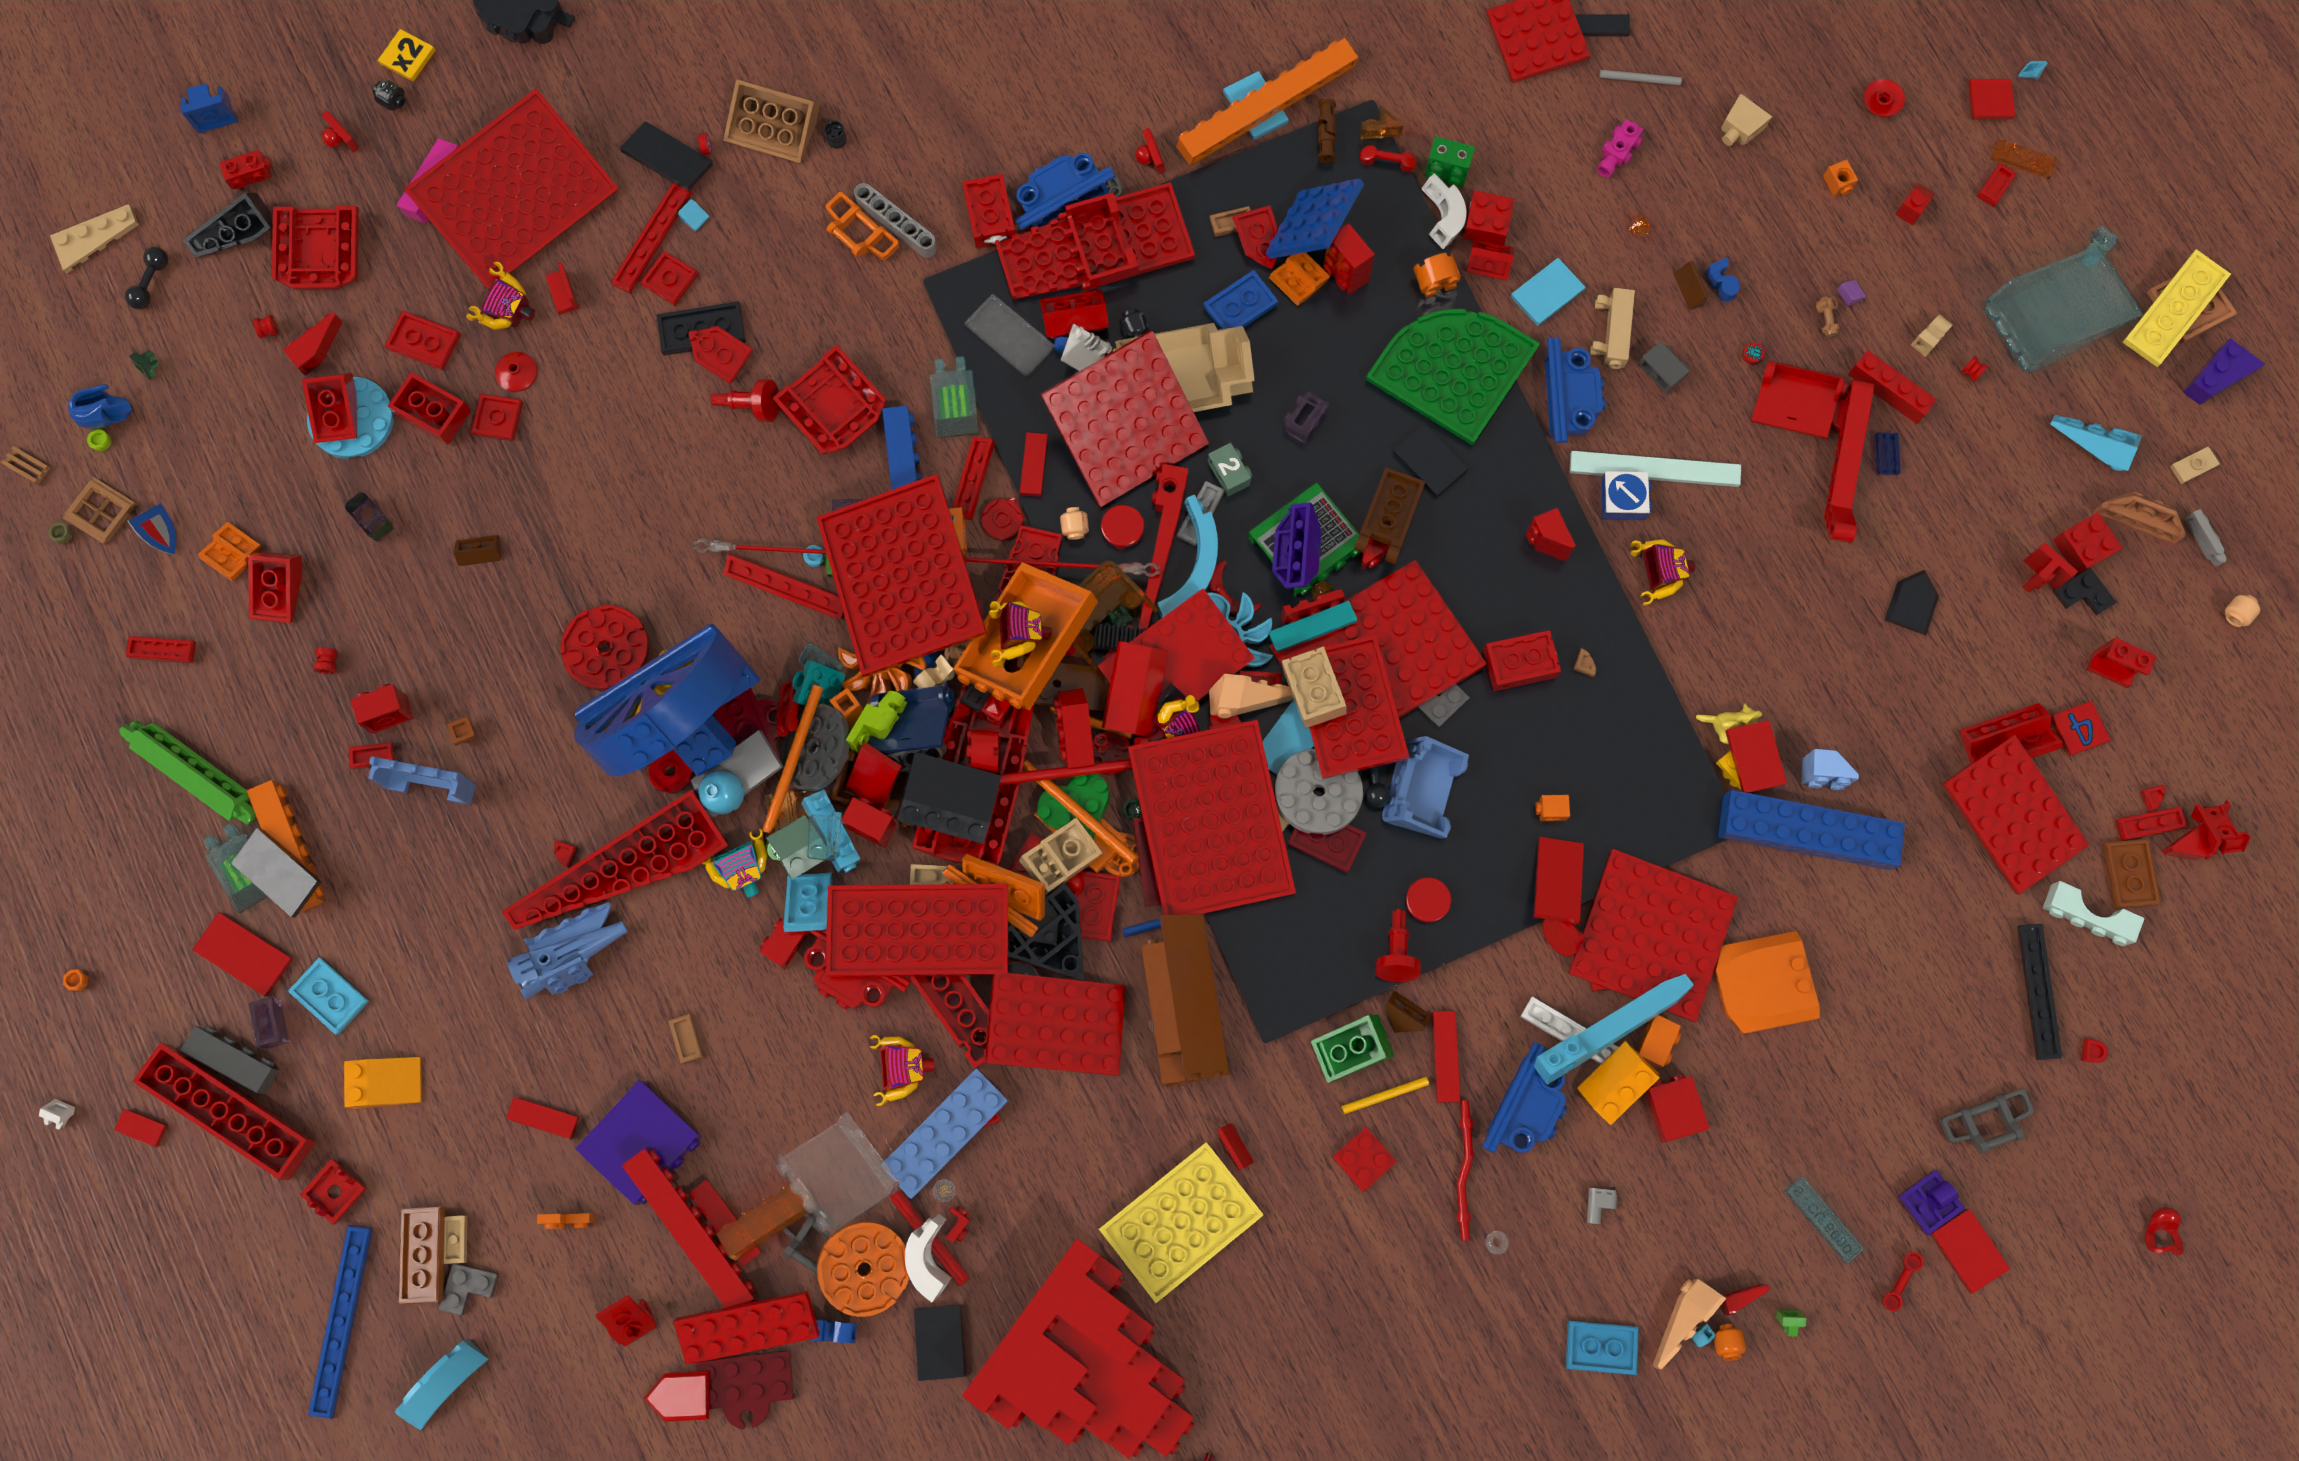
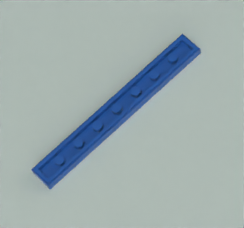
M347 1227L308 1416L334 1418L373 1231L371 1228Z

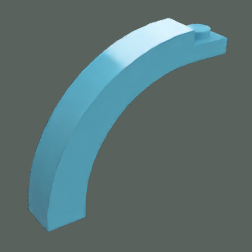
M1195 495L1187 497L1184 504L1192 520L1197 537L1196 562L1185 585L1175 594L1155 605L1160 619L1202 588L1205 590L1216 566L1218 538L1215 521L1211 511L1205 514L1202 513L1204 511L1200 499L1197 500Z

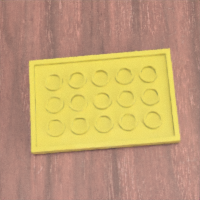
M1206 1142L1099 1230L1154 1302L1157 1303L1260 1219L1263 1213Z

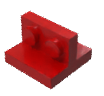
M1474 239L1466 272L1507 281L1514 258V247Z
M2044 542L2023 560L2035 574L2022 588L2029 593L2034 588L2039 590L2045 583H2048L2056 590L2070 580L2078 571Z

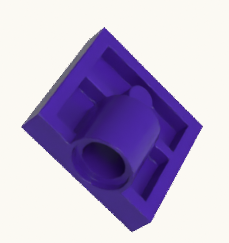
M1937 1170L1931 1171L1898 1195L1900 1201L1925 1235L1931 1234L1965 1209L1957 1199L1959 1195L1955 1188L1948 1181L1943 1180Z

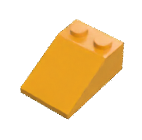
M421 1057L344 1061L345 1107L361 1109L422 1103Z

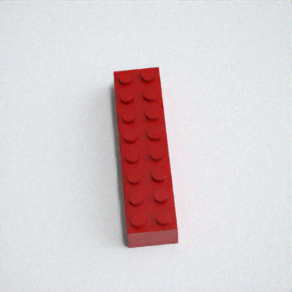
M159 1043L132 1081L279 1180L289 1181L316 1143V1140L172 1045Z

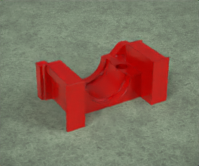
M2227 799L2224 805L2207 807L2204 805L2202 808L2200 804H2197L2191 814L2192 819L2197 820L2198 824L2205 823L2208 830L2207 839L2211 852L2216 853L2219 848L2222 855L2244 852L2250 840L2247 831L2238 833L2227 815L2231 807Z

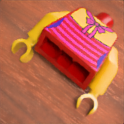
M877 1035L870 1037L872 1040L878 1039V1044L870 1046V1048L880 1050L883 1091H887L886 1093L877 1092L874 1094V1096L881 1095L883 1097V1101L876 1104L877 1106L885 1105L888 1100L891 1102L905 1098L917 1089L918 1082L923 1081V1072L934 1071L933 1058L922 1059L921 1049L915 1048L914 1044L900 1036L883 1037V1039Z

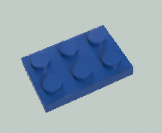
M1253 270L1203 303V308L1220 330L1243 326L1244 328L1277 306L1278 300Z

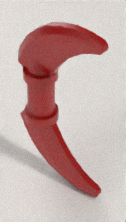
M1224 560L1215 566L1209 582V589L1211 593L1223 596L1230 604L1229 613L1237 615L1240 603L1229 596L1222 584V572L1227 564ZM1260 603L1253 605L1254 612L1261 607Z

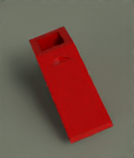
M333 311L329 315L324 316L315 326L308 328L302 336L291 341L283 349L285 354L305 376L323 362L342 321Z

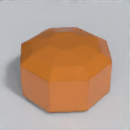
M69 970L63 976V985L69 991H82L88 985V975L83 970Z

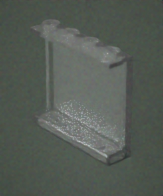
M848 1112L842 1114L837 1123L787 1155L783 1156L782 1153L778 1155L776 1165L778 1172L782 1177H787L793 1193L800 1195L806 1211L809 1214L813 1213L817 1219V1226L822 1232L826 1231L829 1237L896 1193L900 1186L898 1179Z

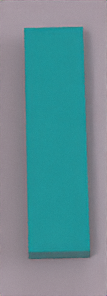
M1347 601L1269 632V637L1276 653L1354 624L1357 622V617L1350 602Z

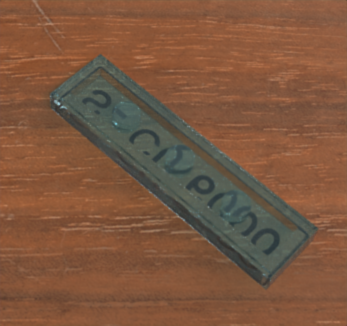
M1800 1176L1784 1190L1786 1195L1845 1264L1850 1263L1865 1250L1803 1176Z

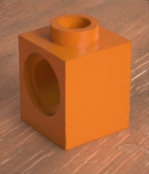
M1848 160L1829 166L1823 175L1833 197L1840 194L1845 196L1851 193L1858 181Z
M1542 795L1539 802H1536L1535 805L1536 815H1539L1540 821H1566L1570 817L1569 795Z

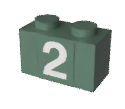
M1231 443L1208 454V463L1225 490L1227 497L1250 486L1252 477L1249 467L1247 465L1244 466L1241 461L1240 451L1238 448L1234 449Z

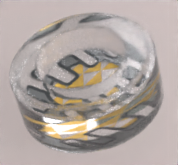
M939 1180L933 1187V1195L939 1202H950L956 1195V1187L950 1180Z

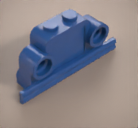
M1078 153L1073 159L1068 155L1057 157L1046 166L1037 168L1029 176V183L1022 185L1018 189L1017 199L1026 213L1015 220L1021 230L1031 224L1033 227L1038 226L1039 228L1050 224L1049 221L1059 220L1058 215L1066 212L1065 206L1109 193L1105 183L1115 178V175L1110 166L1098 172L1092 157L1088 153Z
M1548 338V353L1544 362L1550 438H1554L1555 443H1567L1568 436H1583L1587 434L1594 425L1601 410H1605L1606 400L1605 397H1602L1604 378L1600 377V371L1596 367L1589 366L1591 357L1585 349L1575 348L1571 351H1561L1560 338Z
M1534 1041L1529 1053L1523 1057L1485 1134L1486 1139L1482 1148L1494 1154L1498 1145L1501 1144L1514 1152L1525 1153L1530 1151L1535 1143H1540L1554 1137L1557 1131L1555 1124L1558 1118H1563L1567 1107L1564 1106L1566 1097L1559 1091L1565 1083V1075L1547 1085L1534 1068L1536 1058L1545 1052V1046Z

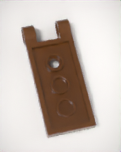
M1385 467L1354 550L1365 553L1371 538L1390 545L1385 561L1395 564L1426 481Z
M1021 656L1017 658V670L1022 668L1028 657ZM1059 663L1034 704L1054 707L1057 691L1083 688L1088 701L1089 711L1105 713L1110 683L1097 667ZM1053 681H1059L1060 687H1054Z

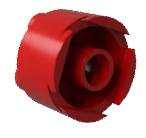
M967 730V743H971V745H967V758L971 759V761H967V766L999 773V731Z

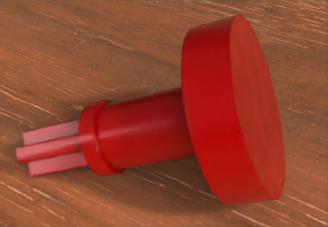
M771 379L757 380L752 392L731 390L729 394H711L710 397L712 399L711 405L729 406L732 410L752 409L755 418L759 422H773L779 412V407L772 399L779 393L776 383Z
M1396 909V911H1393L1392 929L1389 930V955L1382 956L1376 960L1375 974L1380 979L1390 982H1409L1421 976V962L1415 957L1408 956L1409 931L1406 930V911Z

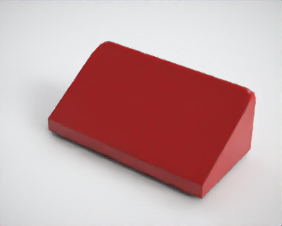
M1231 1123L1217 1130L1218 1136L1238 1170H1242L1253 1163L1252 1157Z

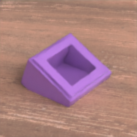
M1856 280L1845 282L1837 289L1847 307L1866 298Z

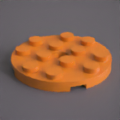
M861 1221L840 1228L826 1241L818 1258L817 1279L823 1295L836 1309L851 1316L866 1317L887 1310L896 1302L908 1284L909 1275L905 1265L906 1246L895 1232L876 1222ZM862 1262L868 1263L870 1266L869 1272L865 1275H860L857 1272L858 1266Z

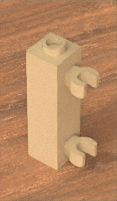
M1614 288L1610 298L1605 295H1598L1597 300H1595V309H1609L1605 344L1593 341V346H1591L1590 355H1604L1603 366L1620 369L1624 368L1628 362L1635 290Z

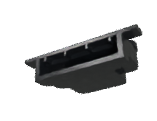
M558 0L473 1L479 18L487 26V31L493 35H502L513 43H527L533 38L539 44H546L553 39L554 28L557 23L570 28L575 20V16L563 12Z

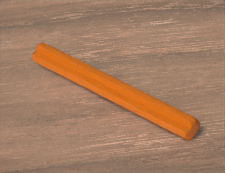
M951 864L943 871V875L955 884H978ZM1008 905V922L1029 937L1034 936L1038 926Z

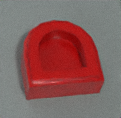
M2088 1038L2083 1040L2081 1061L2101 1063L2107 1058L2108 1049L2104 1043Z

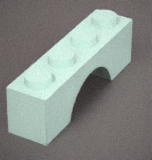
M2062 881L2051 884L2043 905V909L2049 911L2050 915L2068 919L2074 926L2086 927L2094 935L2111 938L2113 943L2120 946H2126L2137 941L2145 919L2125 909L2114 912L2108 918L2096 916L2084 905L2081 890Z

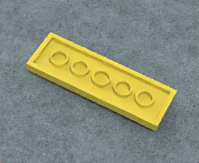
M2196 249L2127 335L2123 343L2158 367L2231 273Z

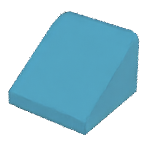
M692 199L678 212L680 219L695 232L710 218Z

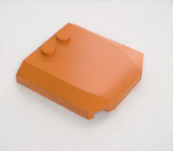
M1797 931L1723 945L1721 947L1714 968V974L1724 1013L1737 1026L1741 1035L1820 1019V1006L1804 945Z

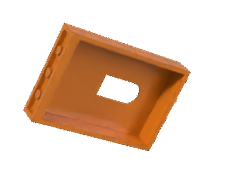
M1022 562L996 602L1001 606L1003 603L1021 601L1032 610L1041 614V625L1051 627L1052 629L1050 639L1041 640L1019 671L1014 673L1007 672L1004 668L1007 658L1004 659L1003 664L999 667H995L992 664V661L998 660L1000 657L991 658V652L993 650L1004 652V650L1001 649L1000 618L993 619L988 614L983 621L987 634L970 641L953 670L958 675L957 679L963 684H973L982 693L988 691L1000 701L1005 699L1017 709L1023 707L1030 711L1098 601L1091 591Z

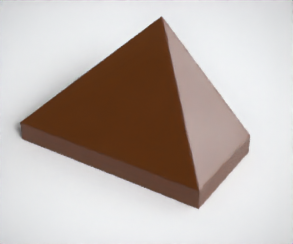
M1396 991L1393 992L1386 1004L1394 1033L1422 1031L1426 1028L1432 1015Z

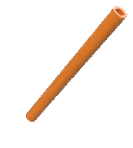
M813 685L762 829L764 832L772 834L822 694V687Z
M1028 760L1024 761L1023 771L1038 770ZM1051 780L1035 781L1129 864L1134 865L1138 861L1139 856Z

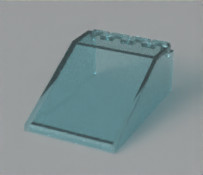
M2099 245L2009 280L1984 302L1986 307L1983 308L1990 321L1996 320L1993 325L2001 338H2007L2004 343L2011 354L2019 356L2015 360L2023 372L2028 371L2029 374L2054 364L2143 315Z

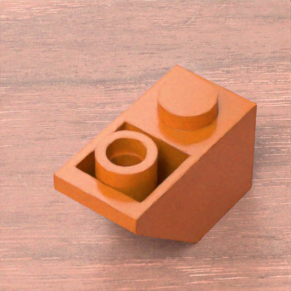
M846 688L829 701L830 706L836 708L844 715L851 732L863 708L850 690Z

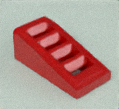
M1759 1284L1722 1295L1726 1298L1721 1304L1724 1314H1734L1767 1293L1770 1290L1769 1285Z

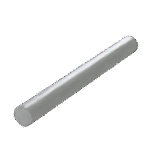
M1600 70L1599 78L1679 86L1682 81V77L1611 70Z

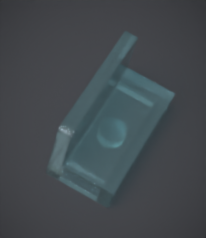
M832 812L829 816L810 815L807 852L809 859L834 861L839 857L842 813Z

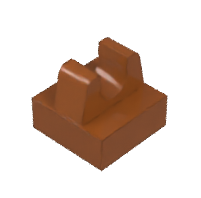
M468 716L447 724L453 743L456 746L477 738L471 719Z

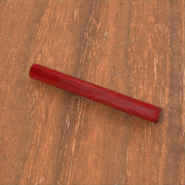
M901 1190L895 1191L889 1197L914 1230L924 1225L925 1220ZM936 1235L931 1245V1252L959 1286L964 1284L969 1279L968 1274Z

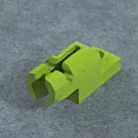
M888 691L877 707L866 704L846 738L852 751L859 753L865 742L868 743L870 735L880 739H885L888 736L895 722L899 719L897 713H902L907 705L903 695L894 691Z

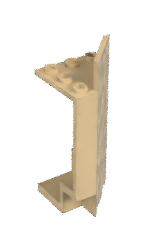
M1210 323L1155 334L1193 412L1232 405L1231 396L1253 392L1252 381L1255 380L1250 340L1243 326L1217 330L1215 324ZM1138 337L1115 341L1116 349H1113V351Z

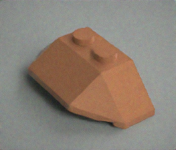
M2128 492L2103 502L2093 512V514L2099 512L2101 517L2176 544L2185 537V531L2176 510L2164 505L2159 500L2145 498L2137 492Z

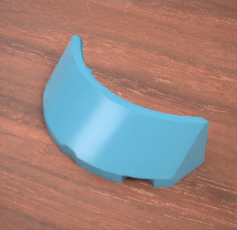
M463 1340L449 1354L444 1355L411 1388L403 1398V1403L396 1408L395 1413L421 1431L442 1403L471 1374L486 1363L489 1358L471 1340Z

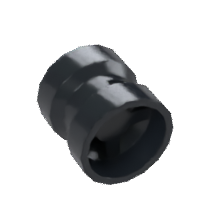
M832 120L824 126L827 144L834 149L842 148L847 142L843 124L837 120Z

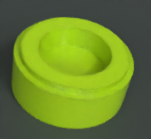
M101 429L93 430L87 437L88 445L98 452L107 450L112 441L110 435Z

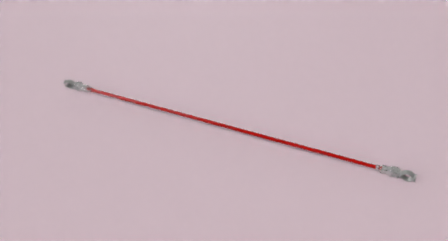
M701 538L697 542H693L694 545L698 542L710 545L707 549H701L698 546L694 547V549L702 553L707 550L720 553L722 551L730 552L739 549L827 554L826 550L745 546L715 539L708 542L706 539ZM964 557L965 562L1017 565L1023 562L1036 566L1110 569L1138 576L1145 573L1149 577L1160 573L1158 571L1160 566H1157L1155 563H1147L1145 566L1140 562L1122 563L1120 565H1098ZM1153 566L1157 571L1155 573H1148L1143 569Z

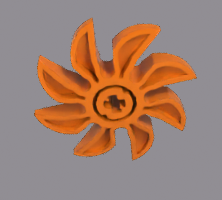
M838 647V656L841 663L852 670H860L856 654ZM924 657L905 663L923 671L927 669ZM902 664L866 677H863L860 671L854 677L843 682L842 687L856 693L865 692L872 687L867 704H870L872 694L892 691L890 679L893 681L896 691L912 688V678L910 674L901 670Z

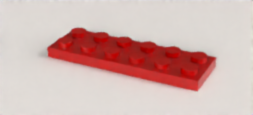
M808 1291L678 1317L673 1322L686 1365L815 1339L820 1335Z

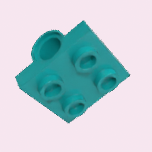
M807 660L803 671L797 672L793 678L792 686L796 689L793 701L806 706L813 685L823 688L818 704L830 706L829 700L839 694L846 674Z

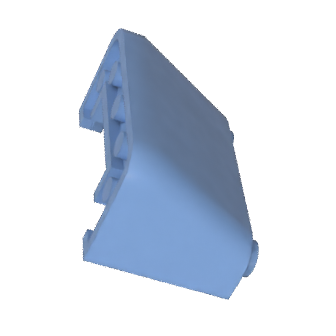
M1427 736L1407 739L1405 742L1409 759L1396 762L1389 787L1390 800L1384 806L1382 819L1387 823L1438 838H1447L1451 830L1449 818L1443 816L1453 778L1466 771L1469 754Z

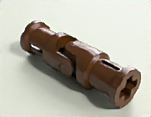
M1327 98L1318 101L1320 116L1318 117V145L1320 146V153L1318 154V161L1322 163H1331L1336 160L1334 145L1336 144L1334 108L1336 107V101Z

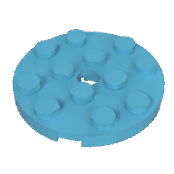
M353 377L357 395V438L316 443L322 450L334 457L349 459V457H363L371 454L387 440L393 428V412L387 407L391 402L390 398L381 387L365 378ZM307 414L308 430L313 439L309 415Z

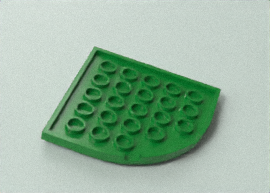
M1466 309L1440 310L1419 317L1417 321L1402 328L1387 345L1365 380L1469 444L1474 445L1538 349L1540 343L1504 321L1483 312H1469Z

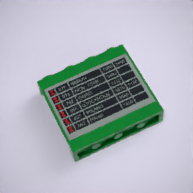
M1315 483L1252 529L1248 536L1249 541L1253 545L1257 543L1273 563L1275 530L1283 517L1289 512L1290 506L1292 504L1308 502L1313 504L1322 531L1319 572L1307 587L1294 588L1295 597L1300 594H1307L1312 589L1314 583L1317 581L1319 583L1323 582L1329 577V572L1333 569L1339 570L1346 564L1348 558L1351 556L1355 558L1361 553L1354 550L1359 533L1318 483Z

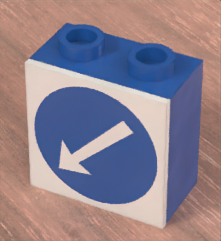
M1605 471L1601 478L1602 520L1646 519L1652 511V501L1649 500L1651 480H1648V472Z

